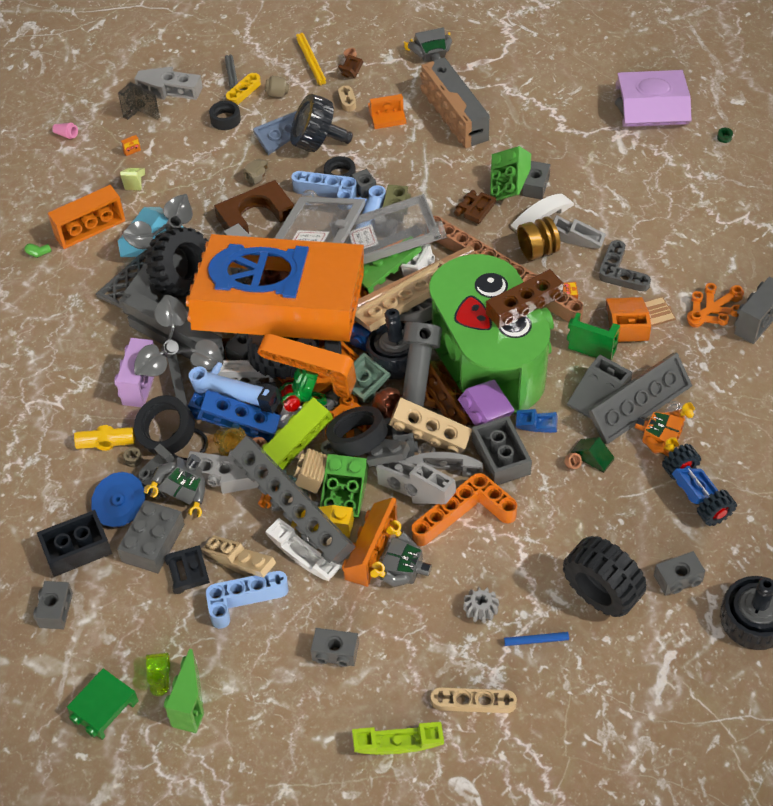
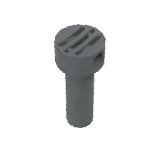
M406 322L402 343L409 345L402 398L424 408L432 348H440L443 329L432 324ZM419 332L425 334V339L420 337Z

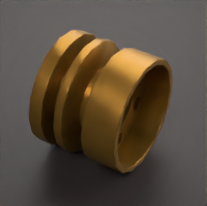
M546 216L542 219H536L534 223L527 222L517 227L519 246L527 260L531 261L542 257L543 253L550 255L560 250L559 232L550 217Z

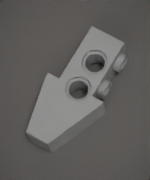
M173 67L140 70L134 78L138 92L165 100L166 96L197 100L203 88L201 75L175 72Z
M230 450L228 456L194 451L189 452L188 458L191 454H194L201 459L198 467L202 469L205 484L213 487L221 486L222 494L258 488L259 484L256 481H251L245 475L247 471L244 468H239L233 462L235 458L230 454L232 450ZM268 471L264 473L263 478L266 477Z
M398 461L376 466L378 484L412 497V503L446 504L456 493V483L453 478L420 461L417 465L406 461Z

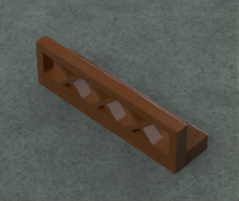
M430 360L426 388L443 416L466 427L474 425L458 401V398L463 393L442 361Z

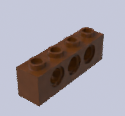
M549 269L487 300L486 315L498 328L509 325L513 321L527 316L530 312L540 309L546 304L562 297L564 283Z

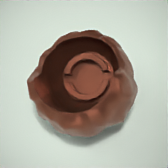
M391 387L381 389L375 394L372 407L379 409L383 418H391L397 402L402 398L401 392Z

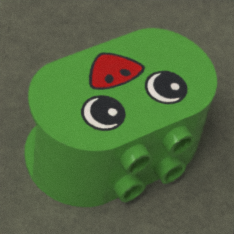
M471 254L457 257L438 268L430 280L429 292L432 298V325L442 327L443 329L440 348L434 349L462 393L467 388L495 380L515 410L511 415L517 414V410H527L541 398L545 390L548 354L552 352L550 343V330L554 328L552 315L546 307L536 309L527 316L498 328L486 315V301L523 283L522 278L511 264L494 256Z

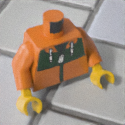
M688 402L682 406V409L673 412H653L649 421L638 418L635 429L644 431L642 442L653 453H662L669 456L668 453L670 451L673 452L675 447L680 446L678 439L683 431L685 415L687 418H692L695 407L691 402Z

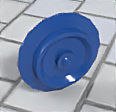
M118 472L107 476L98 484L91 498V509L96 511L100 523L115 528L125 526L134 520L145 501L144 486L141 480L131 473Z

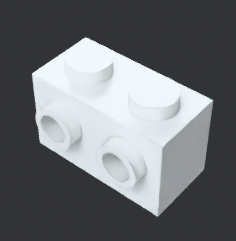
M430 244L421 245L422 251L407 264L401 265L404 277L435 262V256L432 253Z

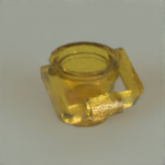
M232 427L219 429L215 432L213 441L219 447L220 455L228 456L230 450H233L245 438L246 434L241 427L238 429Z

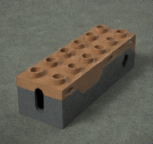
M443 57L422 64V72H420L422 85H420L421 92L427 96L429 103L433 104L436 112L441 115L443 122L447 123L451 133L456 135L458 142L466 149L489 141L490 115L447 59Z

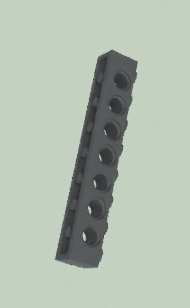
M245 436L230 453L235 458L233 462L239 468H244L247 471L245 475L251 481H256L259 484L258 489L263 494L270 495L272 498L270 500L271 503L278 509L281 507L284 510L283 515L285 518L297 524L295 528L302 535L306 534L310 538L308 542L315 549L319 548L323 552L321 556L328 563L334 562L339 565L356 546L253 439ZM268 471L266 477L263 478L264 473ZM280 484V488L276 491V486ZM293 497L292 502L288 505L289 499ZM306 510L305 516L301 518V513ZM319 524L317 531L314 532V526ZM331 537L332 541L330 545L327 546V540Z

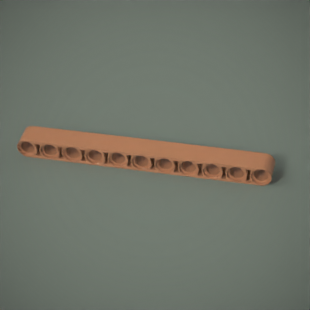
M433 216L442 238L436 242L455 253L471 246L474 248L475 254L494 256L511 264L517 270L523 282L537 276L441 217ZM563 291V296L558 300L544 306V308H548L549 311L567 322L574 318L577 312L581 313L580 322L582 320L583 303Z

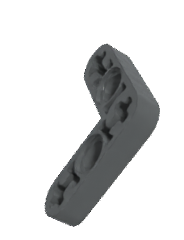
M620 240L612 241L600 267V280L637 291H647L650 288V276L620 268L626 245ZM609 259H614V260H616L617 262H616V263H610V262H608V260H609ZM627 276L629 277V279L622 280L620 277Z

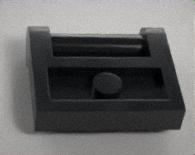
M200 545L169 553L165 556V562L169 566L173 581L172 589L174 594H181L187 589L210 583ZM180 560L183 561L187 580L181 581L177 562Z

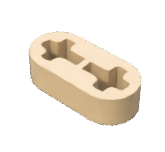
M341 86L338 89V95L342 109L347 112L354 111L356 109V99L350 86Z

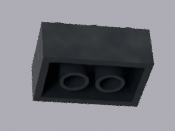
M95 510L37 532L54 577L112 554L108 539Z

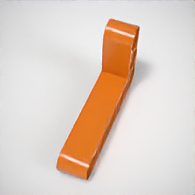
M273 334L264 335L257 351L265 359L330 377L334 393L341 398H350L356 383L354 362L350 357Z
M476 473L456 488V493L446 504H436L412 524V540L418 546L427 545L478 503L482 504L503 523H512L517 517V502L485 474Z

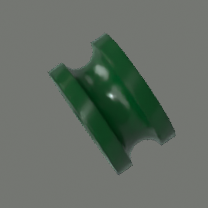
M726 127L719 129L718 141L722 143L731 142L733 131Z

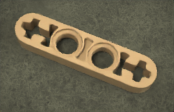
M436 688L431 693V705L434 709L440 711L511 713L516 708L517 697L509 690ZM462 695L466 696L469 699V701L463 705L459 704L456 701V699ZM439 696H443V701L441 703L438 702ZM450 696H453V704L450 703ZM486 696L490 698L491 702L488 705H481L478 700ZM494 697H497V705H494V703H495V698H494ZM505 698L509 699V705H505Z

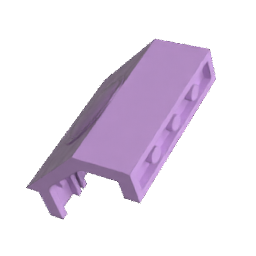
M683 70L618 73L616 89H620L623 100V127L682 125L691 122V99Z

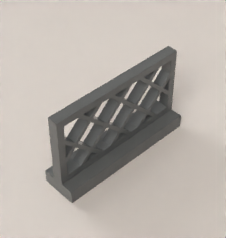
M146 251L137 256L96 293L97 297L122 308L125 314L130 315L126 312L123 303L128 297L124 295V291L117 292V289H127L132 282L129 279L135 278L145 262L141 261L147 258L148 254H146ZM137 269V272L129 273L131 270ZM125 280L124 283L117 284L119 281ZM108 291H113V293L105 295Z

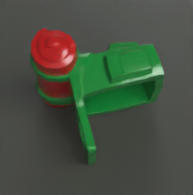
M297 368L294 372V380H287L280 386L281 402L287 411L294 412L298 410L301 402L310 401L313 396L319 397L320 399L316 400L322 405L327 404L325 394L313 391L318 377L317 373Z

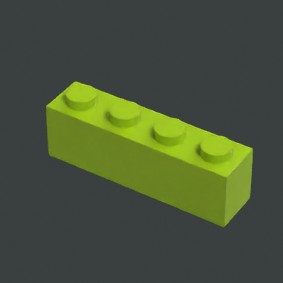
M313 397L310 401H306L303 404L301 410L296 415L290 417L288 423L275 433L274 438L270 442L265 443L262 449L284 470L333 419L330 411Z

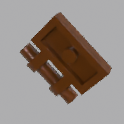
M471 190L463 197L464 200L458 203L454 215L458 217L464 213L465 219L480 224L496 204V198L483 192L476 196V191Z

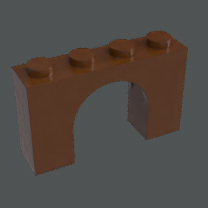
M273 180L214 205L217 220L225 230L239 224L249 234L248 224L242 217L246 210L254 207L267 208L282 223L287 219L294 204L276 180Z

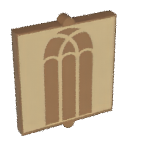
M663 297L645 302L650 314L651 327L676 320L671 311V306H668Z

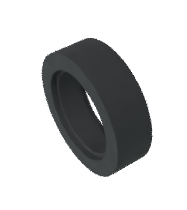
M170 395L157 396L146 402L138 411L134 422V432L137 440L156 455L158 453L154 448L158 444H161L171 454L180 451L188 444L195 429V420L191 410L181 400ZM164 410L178 411L180 425L177 432L165 441L152 440L149 435V426L152 419Z
M360 406L349 409L335 417L326 429V436L335 454L354 457L365 454L380 445L385 439L388 429L379 409L372 406ZM372 425L360 435L342 438L344 434L355 427Z

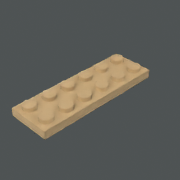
M441 260L360 306L356 310L355 321L372 332L386 323L384 313L388 309H397L401 315L404 312H408L414 306L423 303L431 297L429 284L433 274L445 263Z

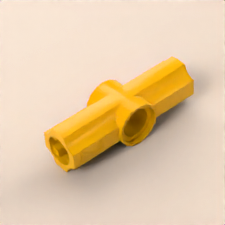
M102 425L97 430L75 432L76 449L97 447L99 450L108 451L113 446L135 444L134 427L113 429L111 426Z

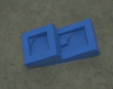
M536 409L517 410L516 428L533 432H557V412L537 414Z

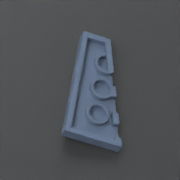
M297 111L253 128V133L268 156L290 141L291 127Z

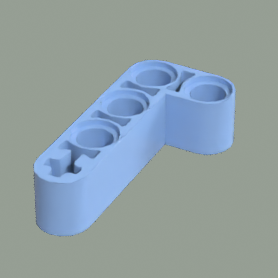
M296 171L291 176L293 191L297 194L328 198L354 199V197H357L356 180L352 177ZM338 204L339 210L343 212L350 211L353 206Z
M282 571L267 573L264 578L254 575L210 585L206 590V597L213 626L222 629L229 625V608L277 599L287 595L289 586L286 574Z

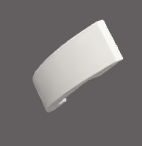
M563 194L548 196L524 211L511 224L510 228L517 233L519 225L527 222L534 223L536 219L549 217L557 211L563 213L574 206V203Z
M280 518L265 531L266 535L286 555L319 578L329 581L342 567L341 564L328 563L321 556L320 552L294 533V529Z

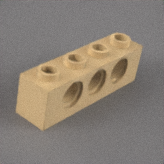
M400 398L388 423L397 431L413 433V438L425 440L433 447H440L447 452L462 454L465 450L472 429L403 398ZM408 418H412L415 423H411ZM426 426H430L433 431H429ZM444 434H448L451 439H447Z

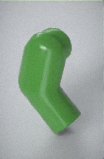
M29 243L25 246V252L36 258L52 252L49 244L39 247Z

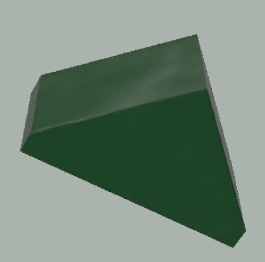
M600 437L581 439L570 452L579 454L583 462L603 473L615 458Z

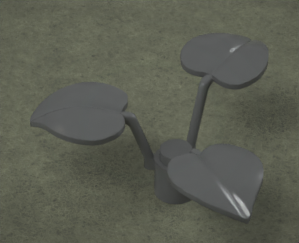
M187 194L176 196L165 204L163 213L168 221L156 232L152 233L150 225L146 222L136 221L130 224L123 232L124 239L137 249H147L151 247L149 244L153 236H156L164 229L180 228L182 224L188 223L192 219L193 211Z
M165 295L157 304L154 316L159 325L163 327L171 326L167 341L161 346V352L154 344L146 345L139 351L134 363V374L150 377L159 376L167 368L166 357L170 358L176 353L193 352L190 362L194 367L200 366L206 368V370H212L217 362L223 365L224 362L220 349L211 340L204 339L198 341L195 349H179L177 342L172 340L175 328L174 325L182 326L185 323L187 317L186 310L177 298Z

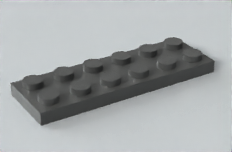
M672 353L588 409V412L604 444H609L634 427L638 418H647L653 412H656L691 388L692 383L678 353Z

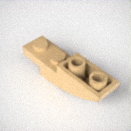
M215 535L201 549L204 554L246 577L256 575L264 578L276 564V561L271 556L244 549L239 542Z

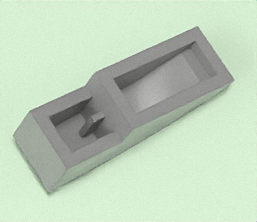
M556 215L553 220L559 232L560 241L581 247L601 248L606 236L605 233L577 219L570 222Z

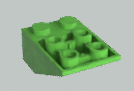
M518 146L492 154L490 196L495 197L496 201L520 194L531 170L530 152Z
M327 455L320 507L323 506V502L324 506H327V503L332 501V505L352 507L354 517L359 518L369 470L367 458Z
M189 649L187 656L182 658L180 673L174 677L173 689L171 694L166 696L164 708L166 709L171 727L197 733L204 716L199 670L193 650Z

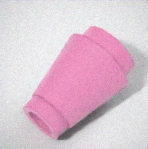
M73 123L54 124L53 132L72 139L77 136L78 127Z

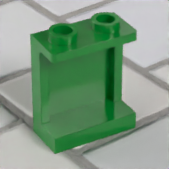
M577 312L568 324V329H570L567 335V341H569L568 349L594 358L602 355L612 360L617 350L620 325L613 323L609 331L580 322L581 313Z
M103 668L71 701L67 709L70 714L69 719L77 726L79 724L83 725L85 731L91 737L95 738L97 736L103 740L105 738L104 730L128 704L134 707L139 700L133 689Z

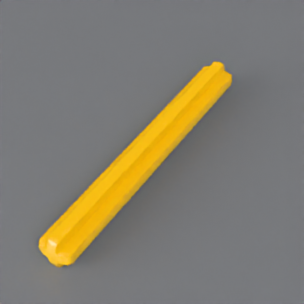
M303 33L297 34L296 39L318 85H325L326 78Z

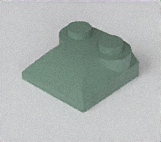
M363 353L354 361L356 383L351 394L356 396L358 401L368 403L374 399L375 392L391 375L368 355Z

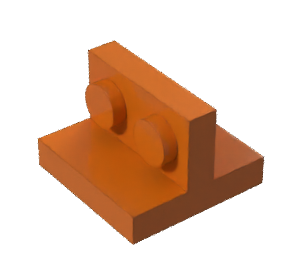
M402 94L370 99L368 109L374 129L406 124Z

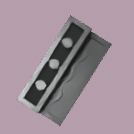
M177 247L173 255L174 268L182 278H185L188 272V260L182 250ZM144 264L124 291V295L129 298L137 291L159 303L165 295L154 287V283L150 282V275L146 272L147 264Z

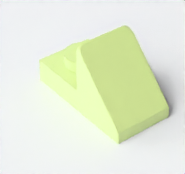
M127 168L120 172L125 190L142 189L141 177L145 175V168Z

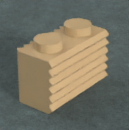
M310 448L307 449L305 454L301 453L297 463L300 467L297 466L293 475L296 478V485L317 494L325 474L327 456Z

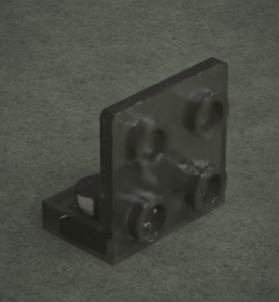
M130 82L118 92L123 118L129 120L138 111L157 120L160 118L156 95L152 91Z

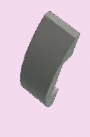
M428 452L403 460L414 465L421 461L440 470H463V477H471L476 473L483 474L482 462L458 453Z

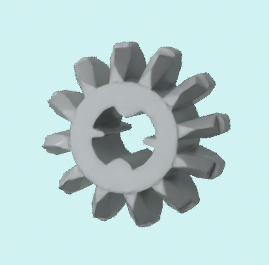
M478 586L477 591L470 589L469 595H465L463 610L466 611L467 618L473 617L474 623L480 619L484 624L486 618L492 621L493 615H497L499 600L496 598L495 592L489 593L488 587L483 591Z

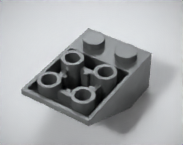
M599 355L586 371L568 401L567 406L591 418L588 409L630 382L632 371Z

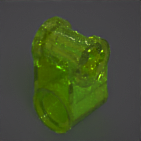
M169 653L146 655V669L150 692L155 696H162L169 690Z

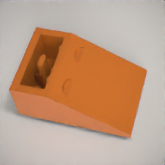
M606 298L610 328L613 323L620 325L618 342L649 341L651 320L643 298Z

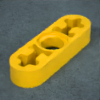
M250 73L226 93V101H232L239 105L261 85L260 75Z

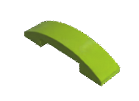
M441 722L419 723L417 728L375 731V727L352 729L354 752L363 754H402L431 749L444 744Z

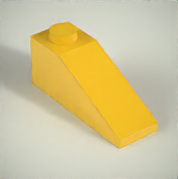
M337 505L318 507L346 537L350 538L354 523L352 507ZM306 510L301 513V518L305 516ZM292 521L291 527L294 530H297L295 528L297 524L294 521ZM319 524L314 526V531H317Z

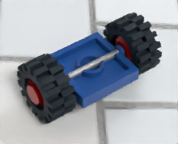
M691 444L680 445L678 449L676 447L673 452L670 451L668 453L669 456H665V460L662 461V467L685 491L688 499L692 503L700 505L697 507V513L705 524L715 526L717 523H722V520L728 519L727 517L731 516L732 512L736 510L737 503L727 490L722 489L718 491L702 469H697L696 466L700 465L701 457Z

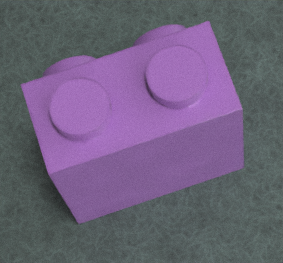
M495 380L467 388L458 398L475 426L506 416L510 417L515 411Z

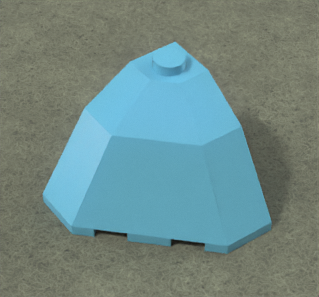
M143 207L132 223L136 221L146 222L150 225L152 233H154L166 224L168 219L164 216L163 208ZM123 235L118 239L120 257H137L147 250L131 246L124 239Z

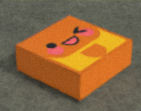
M137 135L121 140L125 156L141 151Z
M576 282L564 283L563 291L578 299Z

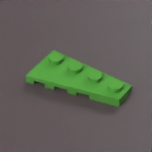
M421 246L364 264L362 287L369 294L374 291L373 287L377 284H383L386 281L385 278L390 273L395 274L401 264H407L422 251Z

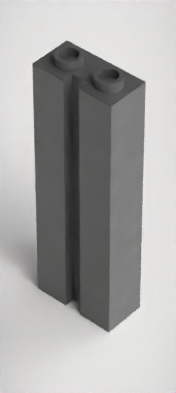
M135 291L123 302L126 312L130 314L127 317L129 326L164 344L169 336L171 326L163 327L159 325L154 316L158 303ZM187 318L182 326L174 325L172 340L177 342L179 349H195L198 341L207 339L213 341L219 347L223 360H226L221 336L211 331L191 330V323L188 322ZM185 352L180 354L190 359L193 352Z

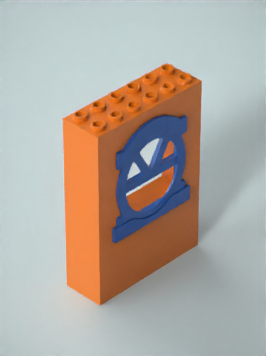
M211 234L209 241H206V251L202 252V262L198 263V273L194 275V284L190 286V295L186 297V307H189L187 320L191 323V330L252 335L273 334L279 337L350 342L364 277V245ZM228 267L250 269L249 271L229 275L227 271ZM263 270L290 272L288 277L278 283L259 286ZM254 275L251 285L236 281V279Z

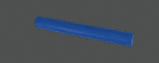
M558 632L504 638V645L513 646L569 640V633Z

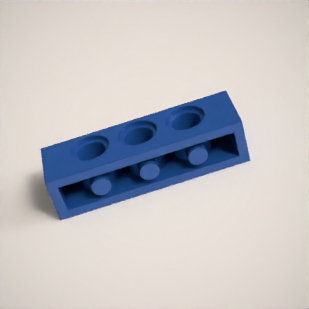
M207 390L197 419L253 438L262 437L267 442H270L274 438L281 415L261 411L260 408L253 404H246L234 398L220 395L218 392Z

